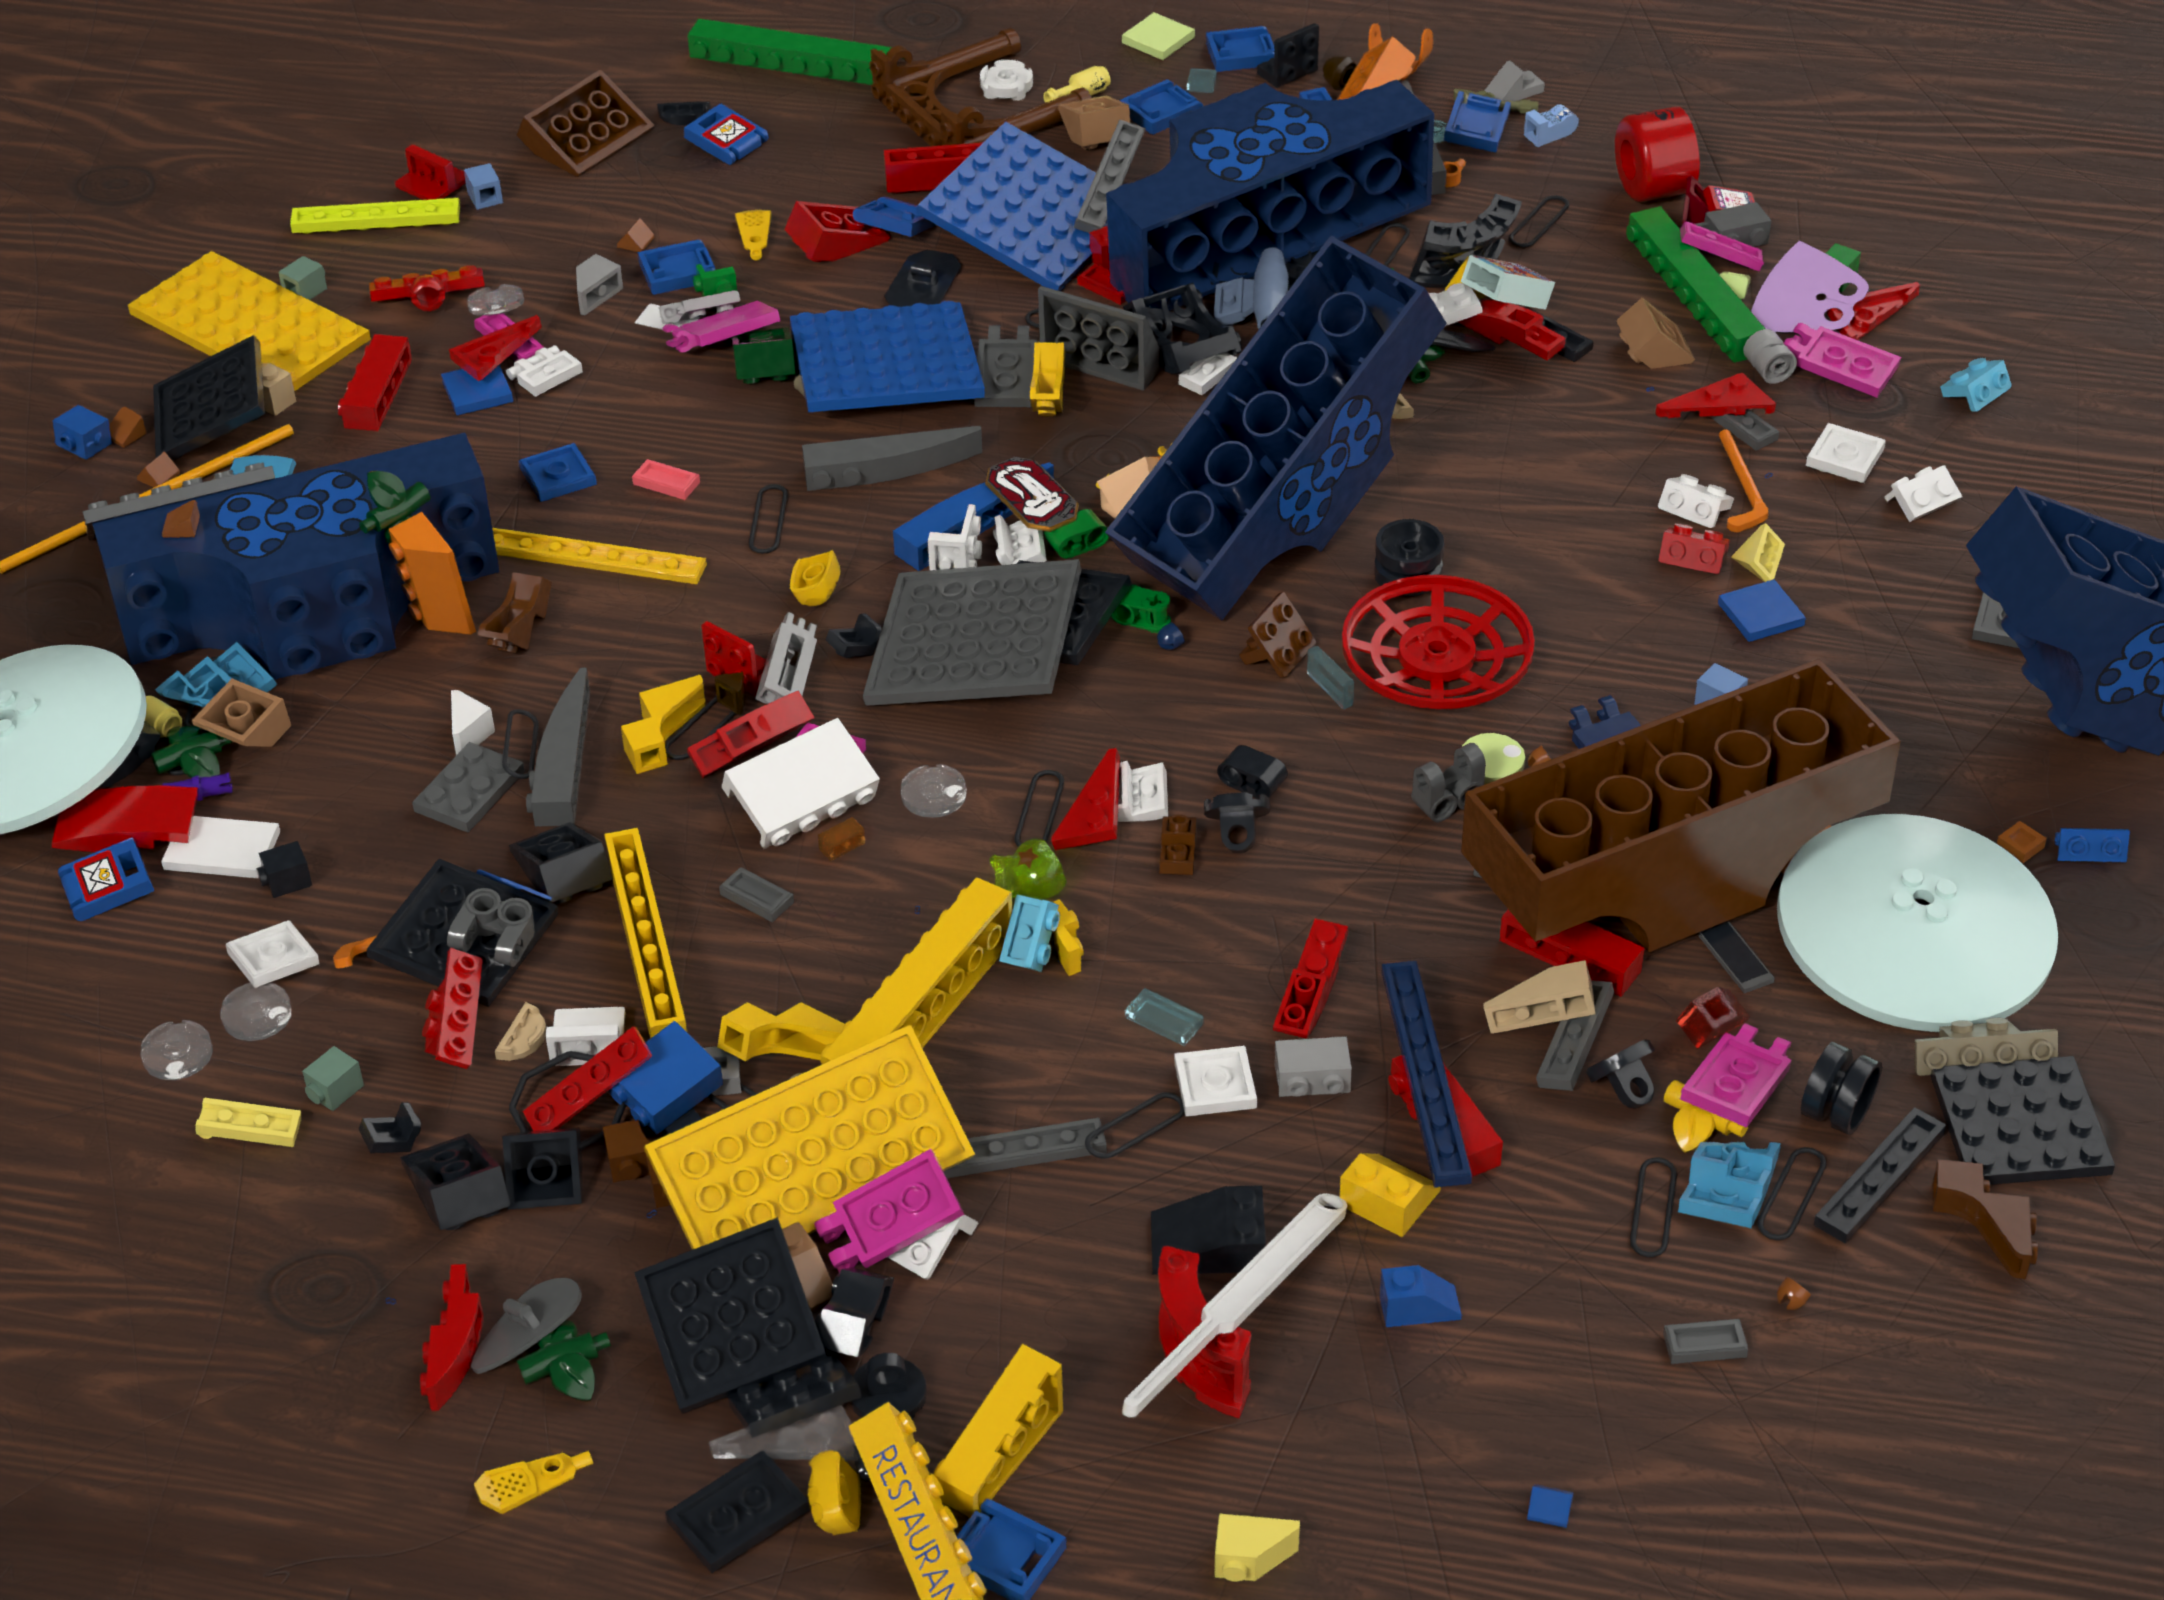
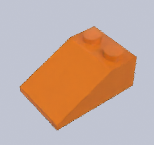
M1394 37L1387 39L1364 53L1337 100L1353 97L1363 90L1373 89L1396 79L1405 80L1413 70L1411 65L1416 56Z

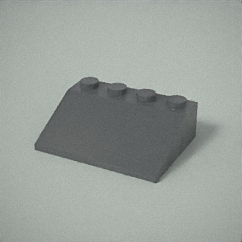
M1043 286L1038 288L1040 343H1064L1066 368L1143 391L1147 388L1160 371V350L1146 316Z

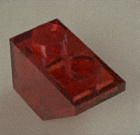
M1716 987L1694 999L1678 1017L1676 1022L1698 1049L1748 1021L1750 1016L1729 989Z

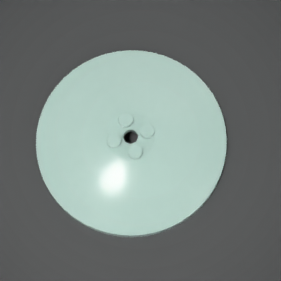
M56 645L25 651L0 660V834L37 824L71 807L109 778L131 752L144 725L147 703L146 695L138 676L124 659L110 651L93 646Z
M1880 814L1850 819L1829 827L1810 839L1793 856L1785 870L1778 894L1777 917L1780 932L1788 951L1803 973L1822 991L1842 1005L1861 1015L1896 1027L1939 1032V1027L1951 1026V1023L1954 1021L1965 1020L1973 1024L1986 1023V1020L1989 1018H2006L2024 1007L2038 994L2051 972L2057 952L2058 930L2055 914L2045 891L2032 873L2017 858L1990 839L1962 826L1935 818L1907 814ZM1915 899H1924L1930 904L1921 905Z

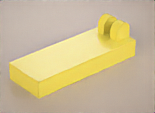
M204 1098L202 1111L196 1122V1134L204 1139L214 1136L294 1147L301 1123V1111Z

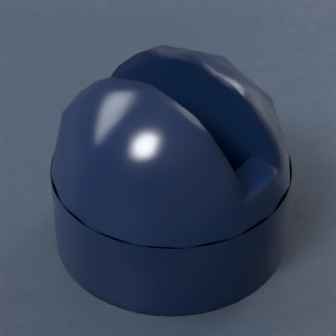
M1172 622L1162 627L1157 635L1158 644L1165 650L1176 649L1185 642L1181 631Z

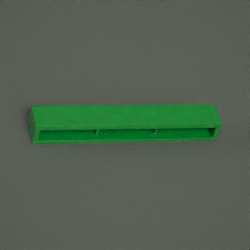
M699 18L687 35L691 58L869 85L873 84L872 72L870 70L871 50H882L887 54L892 48Z
M1661 206L1630 213L1629 226L1626 228L1628 240L1637 247L1642 257L1648 260L1653 266L1654 271L1666 282L1668 288L1672 289L1679 297L1680 302L1690 310L1694 319L1699 321L1707 334L1716 341L1721 351L1726 353L1733 363L1747 360L1744 355L1745 343L1751 335L1765 329L1764 326L1697 248L1681 242L1679 227Z

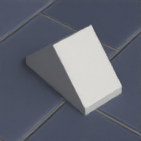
M459 690L451 691L452 735L457 755L469 742L477 745L482 743L495 732L490 707Z

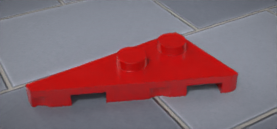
M1914 282L1867 292L1864 299L1855 303L1853 307L1854 316L1850 323L1837 330L1840 334L1855 340L1861 339L1917 297L1920 284ZM1831 308L1826 311L1831 321H1838L1843 316V312L1838 308Z
M538 315L532 316L449 349L450 359L476 380L480 381L542 328L540 317Z
M1739 373L1657 404L1655 414L1658 417L1679 418L1683 411H1699L1700 417L1724 416L1726 414L1745 415L1746 409L1763 408L1765 414H1772L1775 412L1776 403L1747 376Z
M1117 748L1108 749L1051 837L1055 850L1117 839L1120 755Z

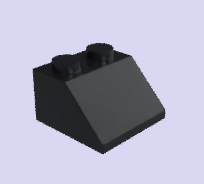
M580 1127L506 1133L502 1136L506 1189L511 1206H508V1210L582 1204L583 1163Z

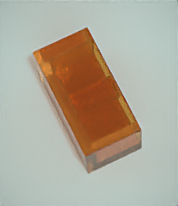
M851 817L818 834L819 850L832 861L865 844L864 828Z

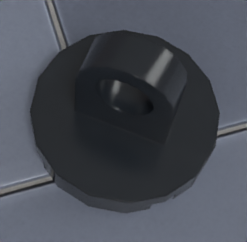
M1247 792L1227 793L1213 797V803H1211L1210 799L1204 801V816L1220 820L1222 842L1228 850L1241 854L1253 847L1256 840L1255 818L1270 813V798L1261 794L1259 795V800L1253 799V794ZM1235 828L1246 829L1248 834L1243 843L1234 844L1230 841V834Z
M1644 1039L1610 1058L1587 1068L1586 1073L1591 1083L1607 1076L1622 1104L1628 1108H1640L1648 1104L1654 1096L1653 1083L1640 1059L1654 1052L1655 1049L1650 1040ZM1630 1082H1634L1639 1087L1640 1097L1632 1093Z
M877 1354L858 1368L853 1375V1378L859 1385L861 1397L850 1402L854 1412L860 1418L889 1402L900 1413L906 1411L912 1419L915 1417L914 1413L920 1407L922 1409L926 1402V1381L921 1370L898 1354Z

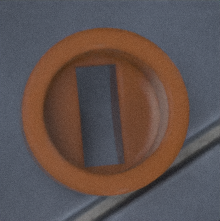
M1541 745L1529 754L1528 766L1533 767L1549 761L1551 758Z
M1789 1277L1784 1279L1777 1290L1779 1304L1784 1303L1787 1298L1790 1300L1787 1306L1788 1310L1801 1308L1811 1297V1294L1805 1288Z

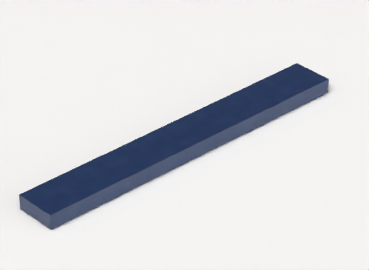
M1417 961L1382 964L1381 974L1434 1187L1471 1184L1472 1173Z

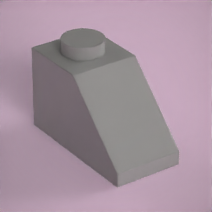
M594 254L576 267L580 314L584 316L623 289L621 266L600 255Z

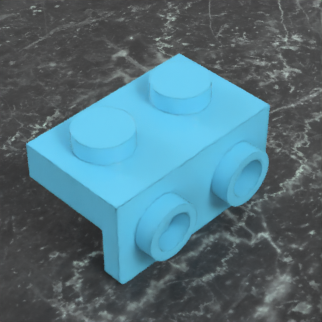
M1979 358L1971 361L1968 364L1969 367L1965 370L1952 374L1950 376L1951 379L1940 386L1943 397L1966 396L1970 410L1975 412L2006 392L2012 385L2004 360L1986 361L1985 358Z
M1017 894L999 961L1042 972L1043 965L1048 963L1051 954L1049 941L1052 931L1054 932L1059 924V905L1047 900H1039Z

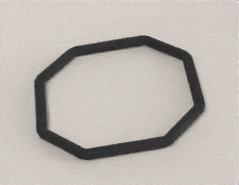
M567 1051L524 1073L520 1077L509 1104V1111L521 1132L529 1130L517 1111L516 1106L527 1080L569 1058L588 1061L595 1055ZM625 1103L619 1104L611 1125L620 1123L626 1108ZM603 1131L582 1141L581 1150L604 1139Z

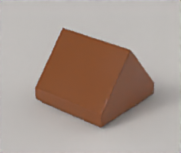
M639 218L617 243V248L634 252L644 251L654 239V234Z
M164 451L140 472L137 480L156 487L177 477L180 474V470Z

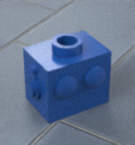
M80 405L52 420L56 445L85 460L112 444L109 419Z

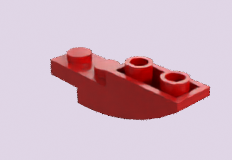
M1480 300L1482 313L1458 321L1460 324L1499 345L1508 339L1546 361L1565 347V337L1543 326L1544 316L1507 302Z
M798 690L717 729L716 733L688 747L686 751L701 777L705 778L756 749L759 750L787 735L807 722L814 720L815 717Z
M1314 919L1297 969L1294 968L1273 1025V1031L1305 1039L1309 1037L1324 1009L1339 971V959L1349 934L1348 926Z
M466 1264L451 1265L450 1280L443 1281L444 1303H448L447 1310L441 1311V1325L430 1327V1340L423 1342L424 1365H427V1372H422L420 1375V1390L422 1396H428L431 1411H439L463 1381L477 1351L482 1333L484 1314L479 1293H471Z

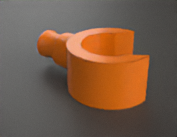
M1460 158L1455 162H1443L1446 168V187L1459 185L1461 182V171L1466 165L1465 160Z

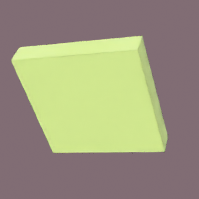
M1152 13L1122 34V43L1164 60L1195 37V29L1159 14Z

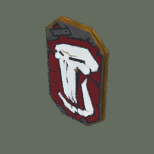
M1013 457L988 469L985 485L1027 528L1051 532L1076 521L1079 503L1036 461Z

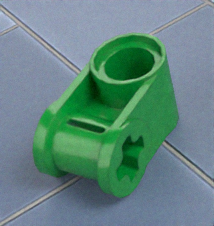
M1132 584L1111 617L1121 625H1129L1151 633H1158L1162 627L1171 622V617L1167 611L1170 605V598L1162 591H1153Z

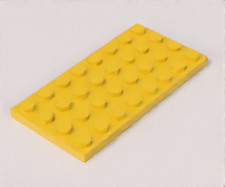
M213 251L203 255L191 265L183 268L180 272L128 304L129 313L134 317L209 356L255 335L260 342L262 363H271L291 373L294 392L371 340L368 329Z
M911 1024L644 1146V1150L692 1250L774 1218H778L782 1229L799 1221L809 1235L817 1231L814 1225L817 1220L836 1212L833 1204L834 1201L929 1149H932L943 1171L971 1159L975 1155Z

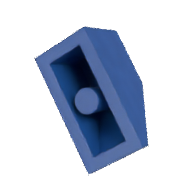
M1420 1265L1381 1269L1380 1302L1386 1327L1461 1320L1456 1289L1452 1283Z

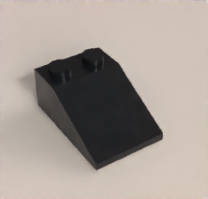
M571 822L509 845L511 853L535 889L552 897L551 900L544 898L550 903L560 904L567 902L573 898V894L583 890L585 892L598 890L604 886V882L613 879L602 842Z
M469 1133L400 1157L402 1165L430 1219L440 1230L461 1228L466 1224V1221L477 1217H491L498 1214L502 1208L511 1206L501 1166Z
M1262 1185L1224 1186L1151 1211L1153 1275L1159 1274L1160 1255L1164 1246L1199 1254L1200 1261L1197 1274L1239 1273L1266 1246Z

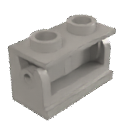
M1347 1037L1275 1041V1070L1279 1086V1097L1350 1093L1352 1068Z

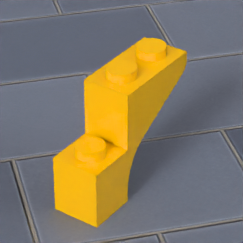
M1034 343V368L1030 386V402L1033 412H1038L1039 416H1055L1056 412H1062L1065 377L1064 343Z
M701 675L639 693L643 720L621 726L624 750L636 774L668 765L665 748L666 740L706 705Z
M747 1002L722 1016L717 1047L745 1062L755 1056L767 1053H783L820 1060L824 1048L835 1041L841 1034L845 1024L802 1002L778 1016H774Z

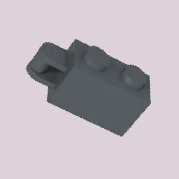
M1754 202L1705 213V221L1695 225L1755 247L1769 243L1771 219L1760 205Z

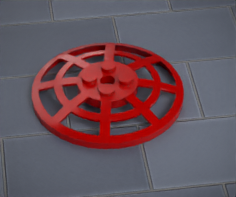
M1447 575L1406 577L1385 583L1371 590L1350 609L1344 621L1342 631L1343 655L1349 668L1360 681L1386 698L1402 704L1430 709L1470 707L1491 701L1505 694L1517 685L1528 672L1533 660L1535 643L1533 628L1527 615L1508 596L1493 587L1475 580ZM1431 591V606L1411 608L1395 614L1384 603L1391 598L1404 594ZM1444 592L1471 596L1492 606L1482 616L1478 617L1465 610L1444 606ZM1374 609L1384 619V622L1375 631L1371 643L1352 638L1357 624L1370 610ZM1501 613L1505 614L1517 627L1523 644L1504 648L1500 635L1490 624ZM1431 616V622L1421 623L1411 628L1404 623L1414 618ZM1444 617L1458 619L1471 625L1464 630L1457 625L1444 622ZM1392 629L1401 636L1399 648L1381 645L1384 637ZM1483 632L1490 640L1494 649L1476 651V644L1473 638ZM1352 649L1371 654L1374 667L1382 677L1373 679L1362 670L1352 656ZM1524 655L1521 667L1512 677L1502 684L1492 681L1500 672L1505 658ZM1381 656L1399 659L1404 669L1393 674L1390 673L1383 664ZM1494 660L1490 670L1483 677L1470 671L1475 662ZM1415 676L1419 679L1430 681V689L1415 687L1403 681ZM1458 678L1470 683V685L1456 689L1444 690L1443 682ZM1395 685L1396 687H1398V688H1400V689H1402V690H1405V691H1407V692H1410V693H1413V694L1422 695V696H1429V697H1431V698L1418 697V696H1414V695H1410V694H1405V693L1399 692V691L1394 690V689L1389 688V687ZM1480 688L1487 690L1472 696L1444 699V697L1464 695Z

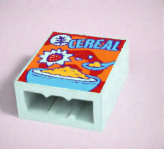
M1474 255L1469 256L1461 279V283L1496 301L1545 310L1555 285L1554 281L1520 264Z

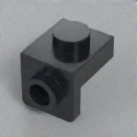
M860 613L854 628L829 629L826 641L835 649L838 655L844 658L872 656L882 629L866 613Z
M402 1102L396 1117L362 1118L359 1131L370 1153L411 1152L414 1141L420 1134L421 1122L409 1102Z

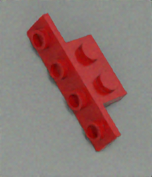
M450 948L447 954L445 978L437 990L432 989L426 1001L425 1008L429 1010V1017L422 1031V1036L426 1037L424 1052L435 1055V1060L468 1069L472 1064L483 960L480 957Z
M631 1027L523 1110L533 1131L559 1129L649 1060L652 1054L637 1027Z

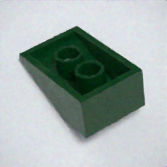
M789 327L748 331L732 337L737 380L743 379V383H757L761 381L760 377L772 376V380L778 381L789 379V374H795L792 338Z

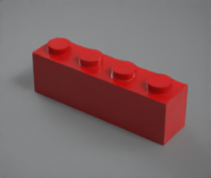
M982 143L884 150L887 193L934 190Z
M374 334L370 344L365 347L361 363H358L352 381L350 380L347 384V391L344 397L338 403V414L342 416L344 428L379 431L412 362L408 337Z
M1509 910L1501 918V942L1553 966L1586 960L1591 981L1612 982L1614 994L1620 997L1623 996L1642 971L1644 947L1589 922H1584L1535 942Z
M1400 1055L1392 1058L1391 1075H1389L1388 1081L1393 1093L1401 1096L1406 1103L1410 1116L1416 1120L1417 1115L1403 1058ZM1443 1063L1472 1177L1501 1166L1503 1141Z

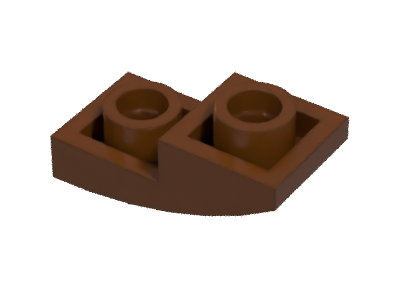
M1185 815L1163 816L1159 874L1193 875L1196 817H1187Z

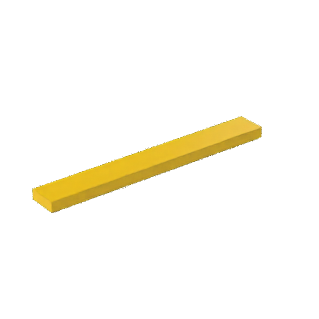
M492 528L496 553L502 556L698 584L707 565L706 558Z

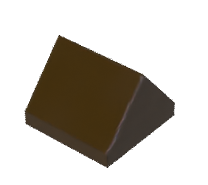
M744 673L717 675L715 677L717 702L736 714H743L746 698Z

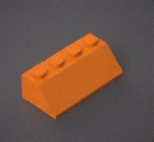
M420 512L388 529L392 542L389 543V548L395 559L399 562L395 564L399 576L405 582L401 587L407 599L411 602L407 606L414 620H421L428 630L470 635L475 633V625L453 550L424 513Z

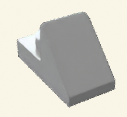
M1507 61L1485 91L1494 94L1495 99L1501 101H1519L1544 92L1545 83L1530 70L1523 72L1514 63Z

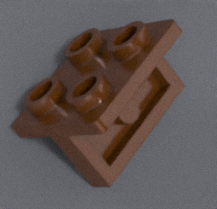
M1285 592L1278 593L1248 626V631L1252 636L1246 641L1247 646L1239 656L1245 665L1268 659L1277 675L1283 678L1294 669L1315 645L1316 640Z

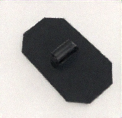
M927 249L909 255L884 295V298L889 305L897 307L912 306L916 303L926 305L940 304L961 269V264L954 254Z

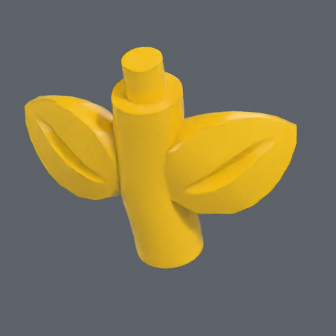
M1674 1080L1668 1086L1664 1094V1102L1680 1109L1674 1116L1673 1131L1676 1141L1684 1153L1695 1150L1700 1142H1706L1714 1128L1725 1135H1729L1732 1132L1740 1137H1743L1747 1132L1748 1127L1746 1128L1680 1100L1682 1088L1685 1084Z

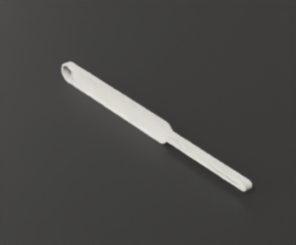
M1334 1194L1317 1195L1203 1308L1201 1315L1202 1323L1125 1398L1122 1413L1127 1417L1137 1416L1217 1334L1233 1332L1345 1218L1347 1202ZM1323 1206H1330L1336 1209H1328Z

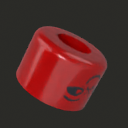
M1674 106L1625 116L1619 122L1615 134L1616 165L1621 183L1633 200L1646 202L1683 195L1686 191L1688 177L1692 175L1698 181L1700 158L1697 138L1692 122L1683 108Z

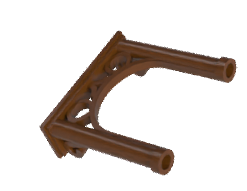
M1007 28L1000 31L996 36L929 61H912L913 56L911 52L901 45L892 47L887 54L882 50H871L870 70L873 77V84L871 85L873 96L882 102L890 112L899 117L904 124L908 125L917 136L925 140L929 146L983 143L1005 122L1029 134L1063 121L1058 110L1059 104L1091 98L1088 90L1081 87L1071 91L1070 94L1015 115L994 120H984L982 113L971 106L965 107L958 114L945 108L934 94L942 81L955 74L1003 56H1011L1020 52V38L1013 28ZM900 58L905 60L904 62H897ZM919 93V94H922L923 96L914 97V96H911V95H909V94Z

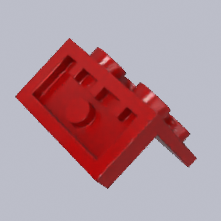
M705 621L701 627L707 671L715 677L722 674L743 672L745 691L756 696L766 659L755 654L753 644Z

